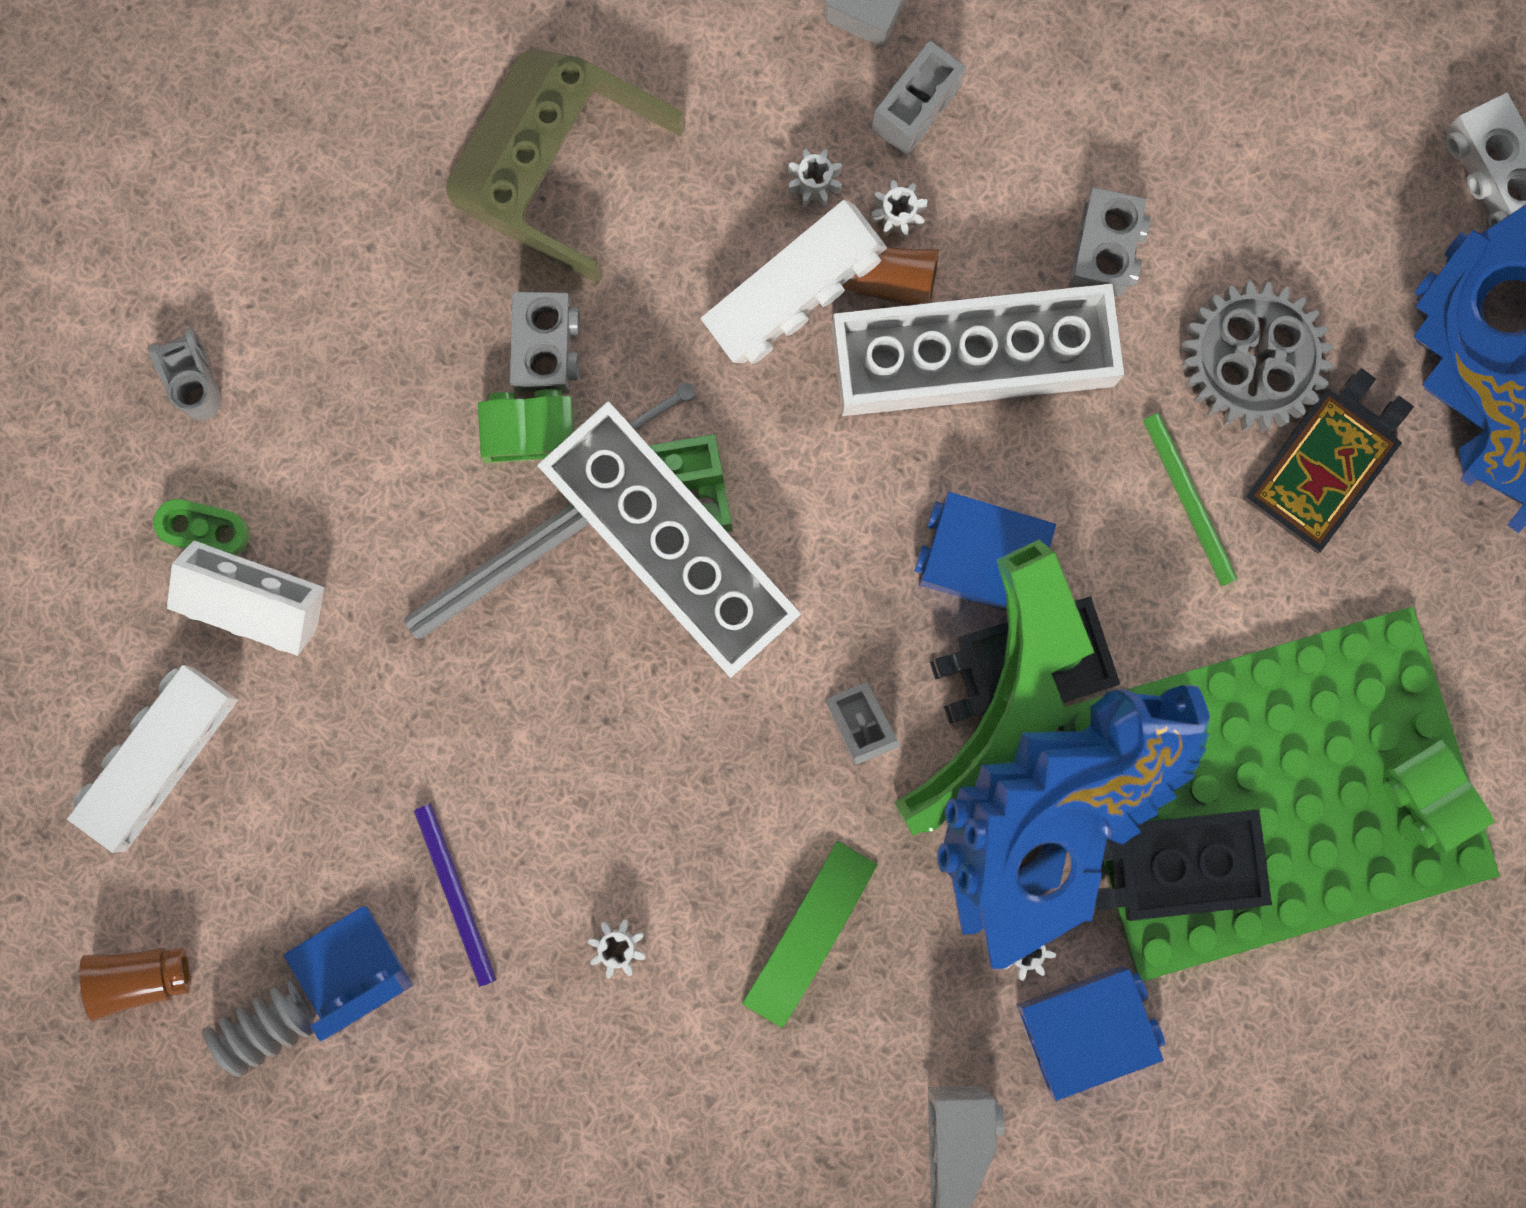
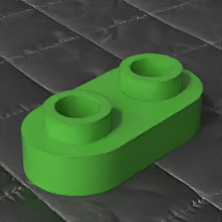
M173 499L163 503L154 515L153 526L157 536L165 543L175 547L186 549L193 541H197L237 556L246 548L249 541V528L246 522L240 516L228 510L182 499ZM181 516H186L188 519L187 529L183 532H176L174 528L175 520ZM224 527H231L233 530L232 539L227 543H221L218 538L220 530Z

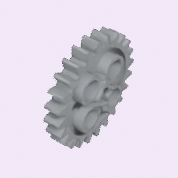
M1249 281L1243 286L1240 296L1233 285L1229 286L1224 292L1225 301L1217 294L1213 295L1208 301L1211 310L1201 307L1195 313V317L1200 323H1190L1185 330L1188 335L1194 338V340L1185 341L1180 348L1182 351L1192 354V357L1180 364L1181 369L1194 370V375L1185 382V386L1193 387L1199 385L1202 391L1194 399L1195 403L1209 399L1212 404L1207 415L1212 416L1221 409L1225 412L1223 424L1225 426H1228L1238 417L1241 420L1242 431H1247L1253 425L1254 420H1257L1261 432H1265L1271 427L1272 418L1280 428L1284 427L1289 423V413L1298 419L1306 413L1303 404L1313 406L1319 401V397L1313 390H1323L1329 384L1325 378L1319 375L1327 373L1334 365L1329 361L1321 359L1323 355L1334 349L1333 345L1320 343L1319 340L1329 330L1328 326L1314 328L1312 322L1319 315V311L1315 310L1304 314L1301 310L1306 298L1303 296L1292 304L1288 301L1290 288L1285 287L1275 296L1273 295L1271 282H1267L1260 292L1256 293L1252 281ZM1258 318H1263L1265 326L1259 341L1260 329ZM1228 322L1241 324L1246 331V339L1238 340L1233 338L1228 331ZM1274 329H1281L1289 334L1291 338L1290 347L1280 346L1275 341ZM1259 342L1258 355L1266 360L1255 370V396H1251L1248 393V387L1253 377L1256 356L1249 354V352ZM1222 366H1230L1238 371L1240 375L1239 385L1229 384L1223 379L1221 374ZM1268 373H1275L1283 378L1285 382L1284 392L1274 391L1267 382Z

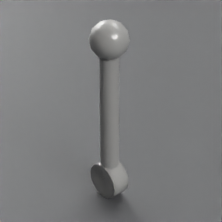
M682 383L679 385L676 394L629 424L636 430L680 401L692 400L695 395L694 386L690 383Z

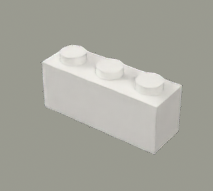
M193 541L172 563L167 609L186 615L190 619L200 620L225 629L232 634L264 643L279 651L289 652L298 656L314 636L317 629L324 587Z

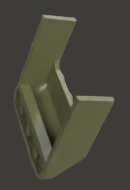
M539 49L523 52L514 62L447 180L446 191L451 203L460 211L598 284L602 278L599 263L527 225L524 221V212L593 91L680 137L685 131L684 114L677 108L584 59Z

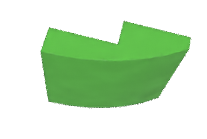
M711 434L649 445L689 491L699 490L697 499L707 497L715 501L702 505L726 532L733 531L716 435Z

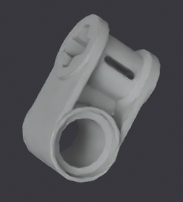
M191 327L185 330L182 337L160 346L157 343L148 345L151 360L163 381L171 403L193 420L204 421L215 416L220 409L221 395L209 367L210 361L197 332ZM202 387L204 392L201 400L196 404L188 405L187 400L191 391Z

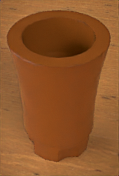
M887 247L886 250L878 255L881 262L872 271L862 277H858L855 274L842 285L845 290H856L858 295L876 297L907 306L931 303L938 266L939 249Z
M158 948L113 955H83L80 961V991L86 1014L92 1022L124 1010L171 1000L174 995L190 993L191 978L184 948L170 950Z

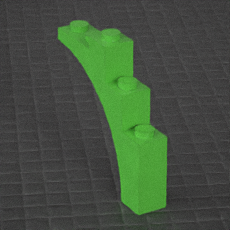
M1040 540L996 560L1006 593L1008 637L1004 667L991 704L976 731L957 755L925 784L894 802L901 819L912 836L920 832L933 831L944 823L948 800L957 799L960 787L976 785L982 765L1014 762L1022 733L1056 732L1058 727L1071 722L1051 673L1068 670L1077 666L1082 658L1094 653V650L1057 556L1053 550Z

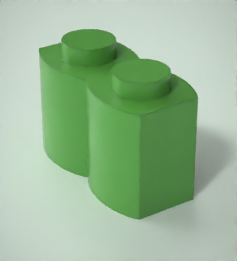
M538 390L534 392V398L516 399V394L511 392H497L489 394L488 401L478 402L480 455L484 463L545 459L574 432L571 396H562L561 390Z
M1442 740L1429 742L1384 770L1389 780L1384 784L1387 793L1400 808L1406 806L1415 821L1411 824V829L1417 840L1426 849L1432 847L1435 852H1447L1495 823L1485 802L1468 781L1456 757Z

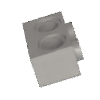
M929 40L875 109L871 130L908 156L961 88L967 66Z
M1092 187L1085 201L1068 284L1069 287L1112 284L1114 296L1122 297L1129 288V285L1136 286L1142 264V259L1135 258L1138 242H1145L1151 216L1144 215L1147 199ZM1108 215L1119 216L1125 222L1126 229L1122 231L1111 229L1107 225L1105 217ZM1099 258L1110 259L1116 265L1117 273L1113 275L1102 273L1097 267L1096 260Z
M512 292L510 384L515 392L557 389L561 390L562 393H570V380H578L579 355L578 353L571 352V335L580 334L579 307H572L568 293ZM553 312L559 316L557 324L551 329L541 330L535 327V322L542 313ZM543 357H553L557 360L556 369L549 375H538L534 372L536 362Z

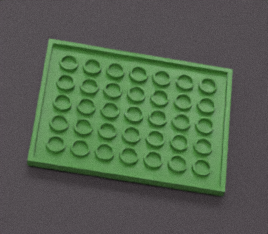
M1413 606L1126 689L1136 694L1161 696L1165 691L1180 685H1196L1199 687L1210 714L1207 728L1209 736L1205 744L1207 750L1199 761L1200 765L1193 772L1195 776L1173 792L1177 798L1158 808V815L1147 821L1259 809L1272 905L1135 921L1126 920L1125 907L1116 908L1135 972L1140 975L1142 981L1500 877L1485 829L1447 852H1435L1432 847L1426 849L1417 840L1411 829V824L1415 821L1406 806L1402 808L1397 806L1387 793L1384 785L1389 781L1385 775V769L1429 742L1442 740L1448 746L1469 781ZM1103 696L1065 707L1071 722L1062 725V731L1078 732L1090 726V706L1102 699ZM1112 860L1102 861L1109 887H1115Z

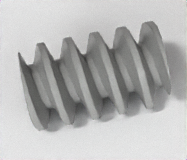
M288 980L289 994L286 996L276 987L270 989L273 1004L269 1006L260 997L253 999L256 1012L254 1015H251L243 1006L236 1009L239 1024L235 1025L226 1016L219 1019L222 1034L218 1035L210 1026L203 1029L206 1045L214 1060L222 1069L233 1076L240 1077L247 1073L249 1065L257 1067L264 1063L265 1055L274 1057L281 1053L282 1045L286 1047L295 1045L298 1042V1034L308 1037L314 1033L310 1026L314 1023L313 1014L300 990L293 982Z

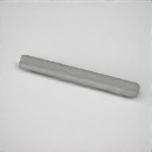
M570 504L406 616L404 619L406 627L415 638H423L590 523Z

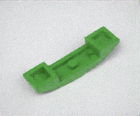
M838 840L836 841L809 891L745 997L743 1005L781 1028L784 1027L831 950L878 864Z

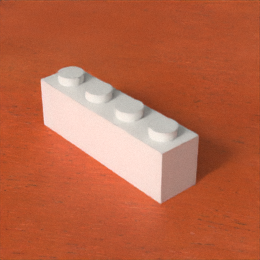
M842 200L700 319L732 362L745 363L749 361L751 364H755L773 350L770 343L782 333L789 336L803 327L809 320L806 314L820 303L822 307H825L835 301L845 291L842 285L852 276L857 274L858 277H862L872 271L881 262L878 255L886 250L887 247L855 204Z
M182 665L179 670L173 669L165 676L158 688V691L161 693L150 708H143L135 716L129 727L132 733L122 746L116 745L109 751L101 763V768L104 769L93 784L88 783L72 802V806L75 809L67 820L111 853L126 852L238 702L237 698L194 667Z

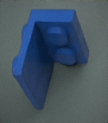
M367 906L360 907L285 954L287 963L320 1020L310 1025L319 1042L333 1036L414 986Z

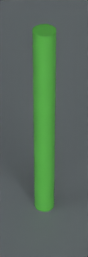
M1160 413L1144 419L1143 423L1221 587L1237 580L1238 577Z

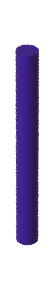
M431 804L413 810L478 986L487 985L497 979Z

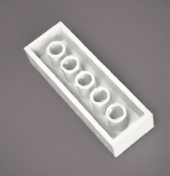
M1112 284L835 313L833 315L832 335L842 416L1114 387L1124 376Z
M609 401L537 465L730 678L801 615Z

